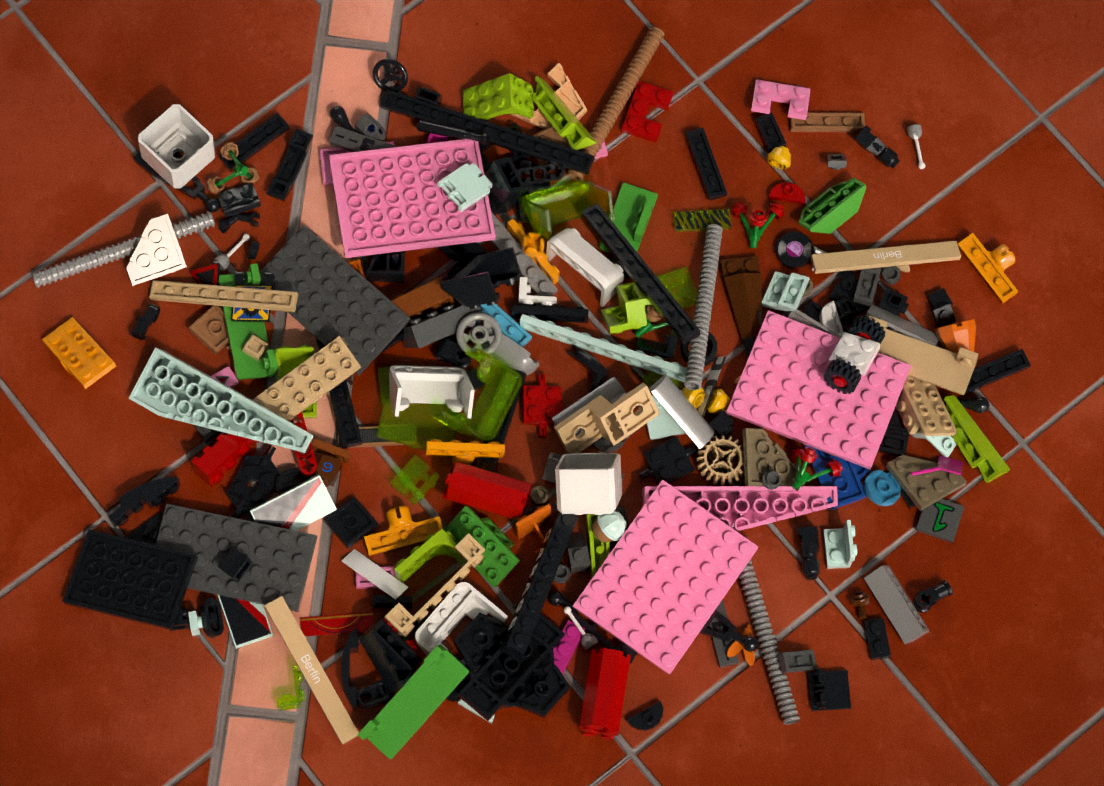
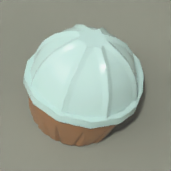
M615 511L611 514L598 515L592 525L594 535L604 543L619 541L626 529L624 517Z

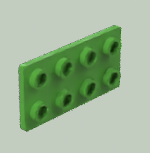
M623 183L610 219L636 252H638L658 194ZM601 241L599 249L611 253Z
M465 506L444 529L445 532L449 531L454 536L456 544L469 533L485 549L482 554L484 558L475 569L492 587H497L520 561L510 550L515 544L489 517L480 519L469 506Z

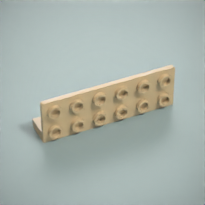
M869 316V320L875 319V323L879 322L880 326L884 327L883 331L886 332L878 353L911 365L908 373L910 377L961 395L965 394L977 363L978 353L961 347L958 354L888 330V322Z
M338 336L255 397L253 401L290 421L361 369V365L347 347L348 343L345 339Z
M469 533L454 547L468 562L414 616L398 603L384 617L398 631L397 635L399 637L402 635L406 637L415 627L413 624L416 621L420 623L429 613L427 610L430 607L434 609L443 599L441 596L444 593L448 595L457 585L455 582L457 580L461 582L471 571L469 568L471 566L475 568L484 558L482 554L485 549Z

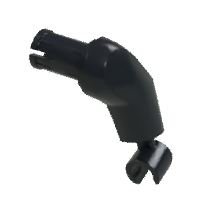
M572 345L576 352L571 354L567 351L569 356L575 358L592 376L590 393L603 384L604 379L608 377L607 370L595 357L583 350L579 351L576 345Z

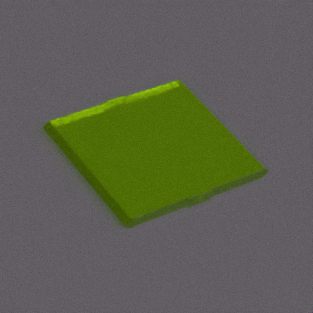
M388 386L377 437L426 451L427 441L439 439L442 442H450L454 440L460 412H452L446 404L409 403V407L399 411V417H396L390 406V387Z

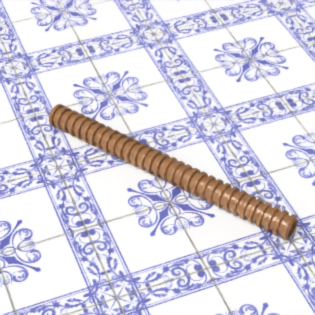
M650 27L647 36L642 41V45L639 46L621 81L618 83L613 95H611L608 104L603 109L602 114H600V118H598L597 123L592 128L590 134L597 143L582 148L580 152L596 157L599 148H601L602 143L607 138V134H609L610 129L615 124V120L620 115V111L623 110V106L628 101V97L631 96L633 88L636 87L654 52L665 36L660 28ZM568 170L569 176L578 181L583 180V176L586 175Z

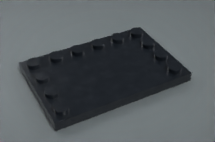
M88 529L62 602L66 605L173 631L198 557L195 554Z

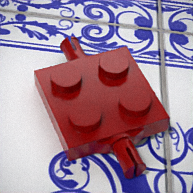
M538 374V385L523 386L522 388L523 424L539 427L538 437L542 438L543 431V438H546V427L554 425L552 418L562 412L561 387L545 385L546 375L542 374L541 381V374Z

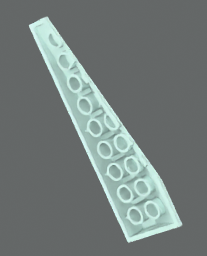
M156 347L128 398L161 417L303 453L307 450L314 436L238 391Z

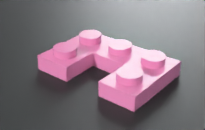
M756 80L751 111L769 114L771 101L789 104V118L806 120L811 89Z

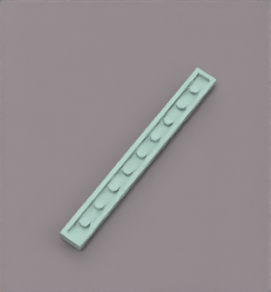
M522 314L520 326L527 331L569 345H576L578 348L654 373L667 374L670 378L685 382L687 368L682 367L677 362L670 363L664 361L661 357L646 355L640 350L633 351L622 344L615 345L606 339H597L585 332H575L570 327H560L552 321H542L533 315L527 316Z

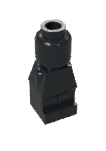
M867 125L855 137V141L867 152L877 156L878 160L886 167L893 169L900 162L898 154L890 147L886 148L882 141L871 133V129Z
M817 526L798 528V534L802 538L801 549L804 558L802 561V573L805 575L806 580L817 579V575L820 573L819 560L817 559L820 550L819 530Z

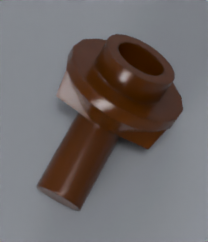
M863 591L854 593L850 598L852 606H858L860 620L867 619L865 605L869 604L870 598L869 594H865Z

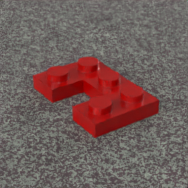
M639 81L621 132L657 143L662 124L646 119L650 105L668 111L674 92Z

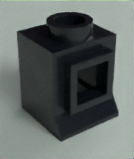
M887 287L878 307L900 316L901 313L905 314L909 306L906 303L908 297ZM891 299L899 302V306L891 303Z

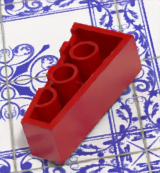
M228 433L220 434L216 438L214 446H207L202 450L203 454L199 459L194 457L191 460L194 473L212 487L214 484L220 483L226 471L232 470L236 466L237 460L241 456H246L251 449L250 447L259 441Z

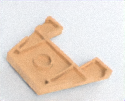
M558 63L547 74V77L560 87L555 93L575 117L580 120L587 113V108L577 91L574 90L570 79L564 73L563 67ZM539 108L533 111L534 117L530 119L522 115L511 114L544 130L552 126Z

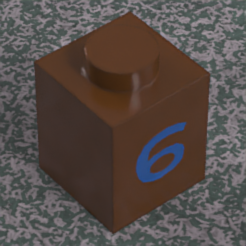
M322 454L315 476L320 475L325 487L329 485L334 487L341 469V460Z

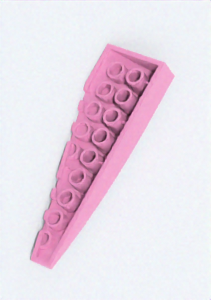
M645 486L642 489V508L658 486ZM672 486L735 531L838 506L837 486H801L798 491L793 489L792 486H779L773 490L767 489L765 486ZM831 497L833 503L829 504L827 498Z

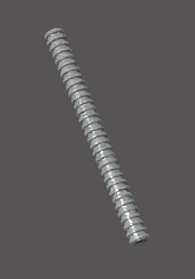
M207 211V214L202 213L201 216L196 215V218L190 217V220L184 219V222L179 221V224L173 223L172 227L176 238L181 239V236L186 237L187 234L192 235V232L198 233V230L203 231L204 228L209 229V226L214 227L215 223L211 212ZM134 237L133 240L130 238L127 242L124 240L123 243H117L116 246L113 244L110 248L107 246L104 250L101 248L100 251L97 252L96 250L93 254L90 252L87 256L86 254L83 257L78 256V259L75 260L73 258L70 262L67 260V263L61 262V265L56 264L53 268L50 266V269L44 268V271L38 270V273L33 272L34 283L37 288H40L41 285L52 284V281L57 282L58 279L63 280L64 277L67 279L69 275L74 276L75 273L78 275L81 271L84 273L85 270H91L92 267L95 269L98 265L100 267L104 263L107 265L109 261L112 263L115 259L118 261L121 257L122 259L125 256L129 257L133 253L140 237Z
M710 224L706 227L693 320L700 330V336L690 341L684 384L690 390H698L702 386L703 367L705 364L723 228L717 224Z
M750 560L740 573L739 579L742 580L740 582L743 585L742 590L745 591L744 596L747 597L746 602L749 603L747 605L750 608L749 613L752 614L751 619L754 620L753 625L756 626L754 628L757 631L756 636L759 637L758 642L761 643L760 648L763 649L761 651L764 654L763 659L766 660L765 665L768 666L767 671L770 672L768 675L771 677L770 682L773 683L772 689H775L774 695H777L776 700L779 701L777 705L780 707L779 712H782L781 718H784L783 724L789 725L798 722L800 716H797L798 710H795L797 706L794 704V698H792L793 693L790 692L791 687H788L789 681L786 680L788 677L782 674L778 657L780 652L777 651L779 647L776 646L777 641L774 640L775 635L772 634L773 629L770 628L772 626L769 623L770 618L767 617L768 612L765 611L766 606L763 605L765 603L762 600L763 595L760 594L761 589L758 588L759 583L756 582L758 579L755 577L756 572L753 571L754 566H751L752 560Z

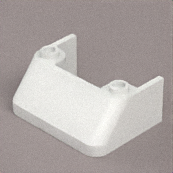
M566 228L547 242L546 255L548 262L557 254L601 291L600 306L603 307L617 293L618 285H623L624 274L622 273V267L616 263L613 264L580 236L576 229Z
M394 365L390 367V406L394 416L399 417V411L408 408L409 403L446 404L452 412L464 411L466 417L471 419L474 388L464 369L459 367Z
M461 582L453 588L415 633V641L428 656L437 645H440L466 615L473 620L479 613L485 615L489 613L495 619L502 621L503 624L506 623L508 616L467 582Z

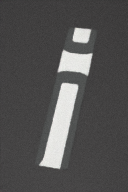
M725 356L715 358L704 387L705 398L696 409L703 418L725 362Z

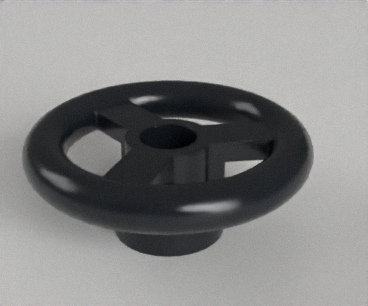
M382 59L373 68V80L383 91L388 89L399 92L407 85L408 73L400 62L394 59ZM381 66H384L385 77L380 81L378 70ZM395 80L401 82L397 87L385 85L388 81Z

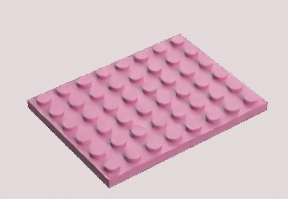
M462 139L329 155L345 258L495 240L496 236L488 195L460 212L452 199L449 200L448 194L442 187L439 188L437 186L441 179L466 163L468 165L475 163L482 171L481 176L484 175L478 141Z
M768 310L726 413L871 470L911 365L877 353L865 376L861 375V380L855 391L851 392V394H843L842 391L839 393L837 389L833 390L831 385L828 386L826 384L827 382L824 381L825 377L823 375L829 366V358L841 338Z
M662 480L572 607L670 675L759 547Z

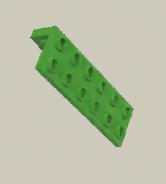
M250 264L248 271L243 273L245 275L244 285H260L261 278L258 264ZM235 274L219 275V286L235 287ZM222 306L236 379L274 377L278 368L275 349L270 350L268 345V348L258 361L242 352V348L252 334L268 343L265 323L231 321L233 307Z
M441 644L431 651L423 660L422 666L381 712L374 719L370 720L358 733L362 740L368 739L389 759H392L469 673V670Z

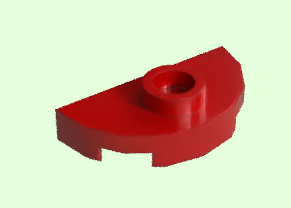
M790 182L777 184L771 190L768 199L801 205L806 203L803 190L798 185Z

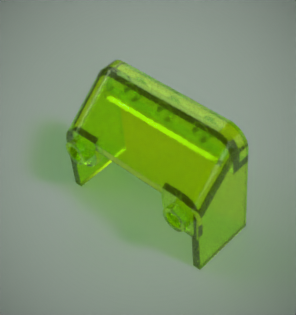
M586 180L574 181L521 198L522 207L534 232L547 239L552 238L553 225L582 217L581 211L597 203L611 220H614L611 191Z
M481 349L467 350L465 354L480 363L477 369V377L486 384L472 411L471 419L467 418L464 413L456 414L453 417L447 412L436 413L433 415V418L456 432L482 441H490L496 437L521 387L522 377L518 372Z

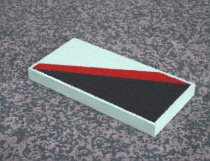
M317 475L249 511L256 523L297 531L334 512L337 508L320 475Z
M218 595L236 649L273 636L263 605Z

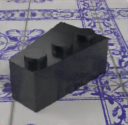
M406 251L373 255L370 266L366 271V280L404 283Z
M383 619L368 626L359 638L390 693L402 688L422 662V659Z

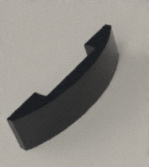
M295 129L285 158L266 193L268 196L285 201L304 164L313 139L312 134Z
M353 629L346 642L341 664L344 692L353 711H357V687H350V653H358V629Z

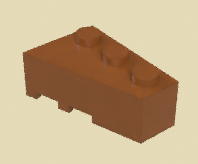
M442 277L433 278L427 284L416 286L406 294H399L391 301L411 320L415 318L423 319L427 313L437 311L438 313L446 305H456L453 297L441 289L439 280Z

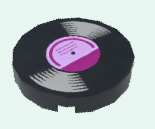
M790 232L782 236L778 241L776 254L781 264L787 268H802L810 263L814 247L807 235L801 232Z

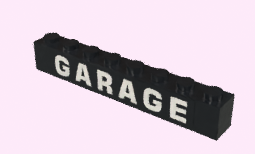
M559 510L553 515L500 649L501 652L515 659L520 658L526 652L578 519L577 515L562 514Z

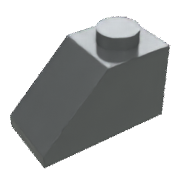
M584 534L571 535L566 547L570 574L590 571L591 564Z

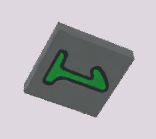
M941 499L922 510L915 531L953 543L965 506Z

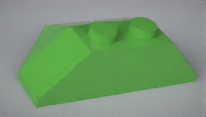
M851 178L849 181L830 187L803 208L798 221L799 225L811 232L831 234L858 212L867 188L866 184L856 178Z

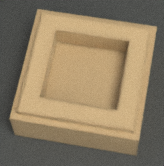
M252 334L242 348V352L258 361L269 344Z

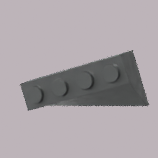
M459 302L455 306L449 304L442 307L443 311L438 313L437 311L429 312L426 314V318L410 320V324L404 327V348H421L456 333L459 322L471 313L482 312L481 308L470 309ZM475 320V325L483 322V320Z

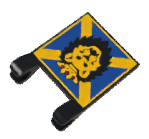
M237 271L235 273V287L273 290L275 276L273 272H266L265 285H244L245 275H243L242 271ZM233 307L231 321L270 322L271 310Z

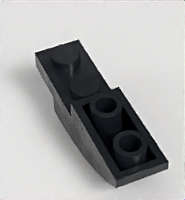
M178 477L156 479L124 494L119 498L121 507L108 516L110 523L115 528L118 525L122 526L128 521L129 516L140 512L144 508V504L150 509L161 505L166 496L169 494L173 495L178 491L181 485Z

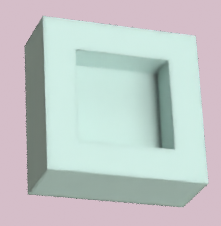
M196 611L188 612L192 636L200 635V628H203L201 616L198 617Z

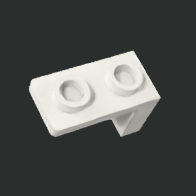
M520 277L519 303H524L528 306L539 304L546 305L547 307L556 306L557 297L530 295L531 284H527L528 277Z

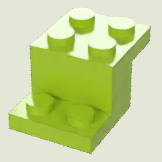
M635 282L618 285L619 306L601 310L602 318L610 334L647 326L645 305H652V303Z

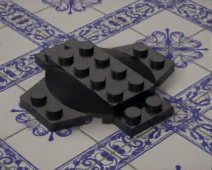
M479 613L454 640V645L469 667L470 681L458 693V697L487 721L499 709L501 710L502 707H518L545 718L570 690V685L559 668L554 664L553 649L565 637V633L540 614L525 654L515 659L500 651L510 625H505L500 620Z

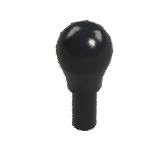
M334 106L330 109L329 115L334 122L345 129L356 132L349 123L350 121L343 107Z
M982 396L968 398L967 400L958 399L963 407L977 413H985L990 406L989 401Z

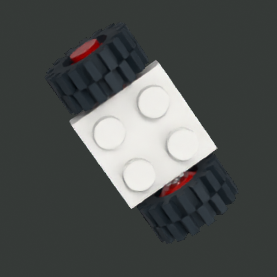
M864 316L857 317L848 333L844 332L829 358V366L823 375L825 377L824 381L827 382L826 384L832 386L831 389H837L839 393L842 391L843 394H851L859 384L861 375L865 376L880 349V344L886 333L883 331L884 327L880 326L879 322L875 323V319L869 320L867 316L866 318Z

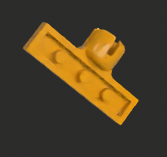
M514 219L507 222L508 232L520 244L524 254L532 258L553 284L559 282V270L554 264L551 265L548 262V257L544 252V238H541V235L535 232H530L527 236L523 225L520 222L517 223Z
M974 233L958 243V247L1002 303H1005L1018 293L1016 287L1004 273L1005 269L1015 263V256L1012 251H1008L1010 249L1008 246L1001 244L989 252Z
M433 439L427 441L426 455L452 456V462H460L470 466L476 457L503 458L505 453V445L499 442L481 444L479 441L461 443L459 440L442 442V440Z
M407 506L399 507L401 518L397 517L395 508L390 509L387 512L389 529L364 536L369 556L424 542L430 534H436L439 530L443 529L440 516L420 522H413Z

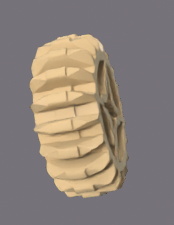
M715 435L713 436V441L709 440L707 445L705 444L701 448L702 450H698L697 454L700 457H697L696 462L700 464L697 468L702 470L701 476L708 475L706 478L707 482L713 479V485H716L717 481H719L720 485L724 486L725 481H727V484L730 486L732 485V480L738 482L739 477L744 476L743 445L737 446L739 443L738 439L732 442L731 436L726 440L725 436L721 435V438L718 440V437ZM720 448H726V449H729V450H728V451H722ZM712 451L715 460L709 465L707 456ZM736 455L738 466L733 470L730 461ZM716 470H723L725 473H719Z

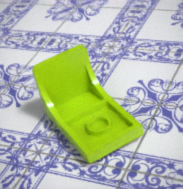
M508 73L463 90V112L465 115L484 121L503 114H518L528 119L533 118L532 85Z
M301 345L299 348L281 346L275 349L278 364L277 381L315 354L314 348L308 345ZM317 401L302 411L304 418H317Z
M441 529L436 534H430L421 547L419 545L410 552L411 555L407 559L403 558L395 565V578L404 583L429 560L440 555L454 558L462 567L468 561L454 549L457 545L454 542V536L449 531L445 532Z

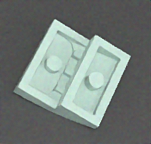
M775 271L762 300V307L781 311H796L810 278L796 273L787 275Z

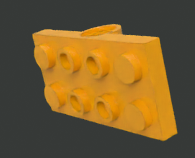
M73 317L42 339L43 343L58 358L66 371L73 375L85 389L116 367L114 361Z

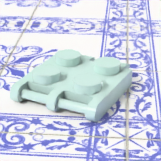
M466 163L441 179L437 186L439 188L442 187L448 194L449 200L452 199L458 206V210L462 212L488 195L493 184L485 175L481 176L482 171L475 163L471 165Z

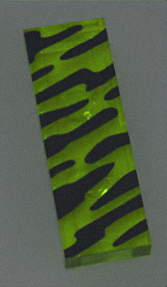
M730 209L674 212L673 214L675 232L706 230V227L710 224H717L723 229H731Z

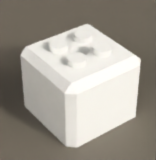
M173 104L138 135L142 159L173 188H182L215 158L213 135L180 104ZM176 152L184 154L180 159L174 158L173 155Z
M568 453L562 455L555 468L557 509L562 514H611L616 509L622 496L620 454Z

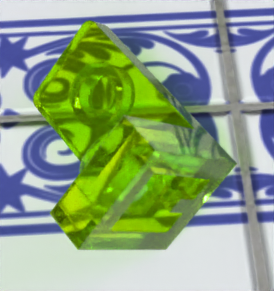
M293 665L296 696L285 694L280 696L281 698L276 699L278 711L302 708V702L305 701L304 689L300 690L299 682H303L302 672L297 670V665Z

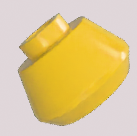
M784 146L775 147L767 155L768 163L781 170L789 168L791 166L789 149Z
M684 387L681 391L696 409L705 398V392L702 387L698 390H690Z
M722 389L713 391L707 407L709 413L719 414L722 410L727 412L730 404L729 397Z

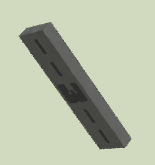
M335 126L329 140L330 145L351 152L397 147L339 126Z
M722 599L715 610L728 620ZM716 618L712 620L709 629L724 634L729 630ZM712 637L719 667L723 668L739 664L738 655L731 658L726 655L728 648L734 643V640L731 639L730 642H726Z

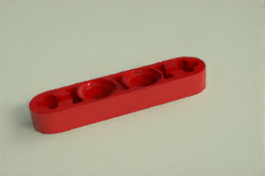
M302 412L296 415L298 422L294 423L293 418L290 420L293 424L307 431ZM310 442L308 453L300 454L298 451H295L300 471L305 477L314 476L317 470V463ZM308 458L310 466H314L311 468L312 471L308 472L307 469H304L306 468L304 459Z

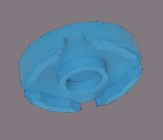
M884 470L872 471L867 475L863 483L866 496L877 505H893L900 498L901 486L891 473L883 472Z

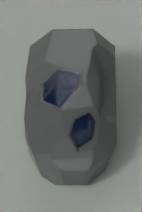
M363 114L357 121L355 130L359 134L380 141L386 139V131L370 114Z

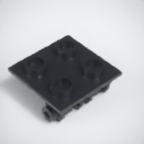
M815 669V672H808L812 711L851 709L847 670L823 671V669Z

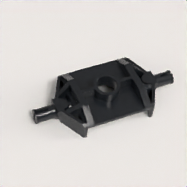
M269 445L263 456L244 457L245 460L228 492H225L227 498L234 506L232 518L238 519L241 513L250 512L249 510L267 501L277 478L280 476V472L271 460L276 450L275 447ZM250 482H257L259 486L256 490H250L248 484Z

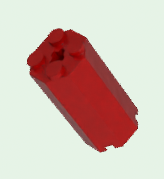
M453 462L451 473H448L445 483L448 488H445L442 499L515 521L524 516L532 484L460 462Z
M600 648L599 652H595L596 649H592L579 730L582 731L583 736L594 737V735L602 736V739L613 740L614 736L619 734L631 655L627 654L626 658L623 656V652L619 650Z

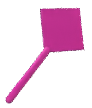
M939 455L937 467L911 472V475L915 476L938 470L961 475L963 462Z

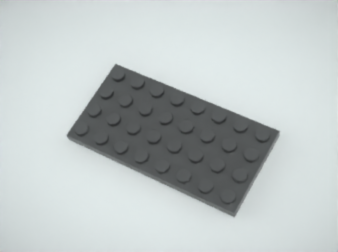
M305 225L295 233L259 272L261 278L260 285H265V273L273 272L275 276L273 290L298 293L295 312L288 313L325 346L338 336L345 339L348 343L347 347L361 365V369L355 372L358 376L411 320Z
M166 504L156 545L197 555L198 559L187 589L266 605L282 596L290 611L299 612L317 535ZM232 548H235L253 562L239 582L218 568Z

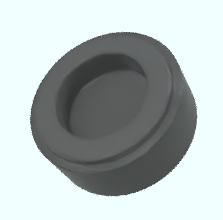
M896 266L884 267L881 273L883 282L888 285L896 284L901 276V272Z

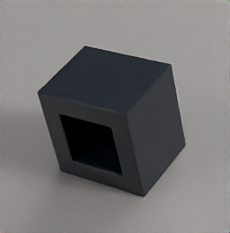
M723 410L710 423L712 429L720 437L721 435L728 436L734 430L733 426L735 425L734 420Z

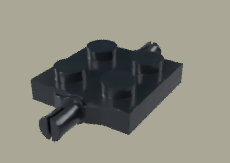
M676 436L642 454L647 463V469L638 473L641 481L652 476L658 485L662 480L670 484L695 471L690 461V456L697 453L699 449L696 444L685 449Z

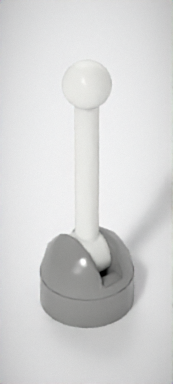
M918 124L907 127V133L911 139L915 140L919 159L918 167L919 169H924L925 163L922 160L918 138L922 135V127Z
M244 234L242 240L227 255H218L213 260V263H220L221 271H224L229 266V257L245 241L250 239L249 234Z
M569 606L564 607V613L569 615L583 635L581 643L584 649L587 650L598 642L597 638L591 633H585L571 613V608Z

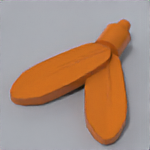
M747 624L743 630L742 635L745 637L751 634L750 624ZM735 641L728 648L727 657H734L742 650L745 662L752 666L755 661L754 651H746L741 643Z

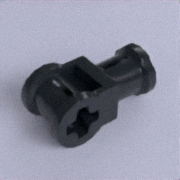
M942 580L936 587L920 591L914 600V607L920 613L927 612L940 599L947 595H953L951 586L947 581Z

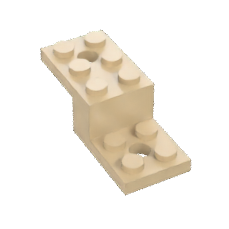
M642 383L613 404L602 395L598 396L560 422L554 429L567 454L579 453L601 437L615 446L660 413L647 385ZM639 405L638 410L633 413V409ZM581 428L580 433L575 436V432Z

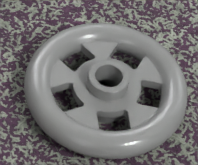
M475 312L465 316L459 322L456 338L460 348L468 355L485 357L495 352L499 347L502 332L498 322L492 316L482 312ZM475 320H483V326L475 325ZM466 326L472 328L469 335L464 333ZM488 328H493V336H489ZM480 332L482 337L477 338L475 333ZM469 340L476 344L474 348L467 344ZM488 341L490 346L483 349L481 344Z

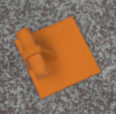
M549 504L539 506L531 515H524L517 520L516 537L518 540L534 531L541 543H543L544 536L539 527L551 521V506ZM539 548L538 550L534 551V554L536 555V557H537V555H538V553H539L540 548Z

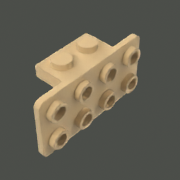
M907 376L902 388L903 393L897 401L896 408L908 433L916 434L920 428L925 436L955 435L957 430L936 386Z

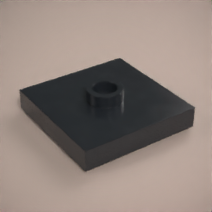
M355 497L324 519V523L347 549L379 527L375 519Z

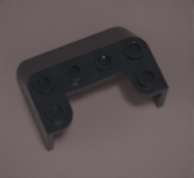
M511 247L459 260L439 280V284L443 291L462 305L475 309L482 304L491 306L498 303L500 294L496 293L495 289L502 284H506V286L516 284V280L522 274L514 249Z

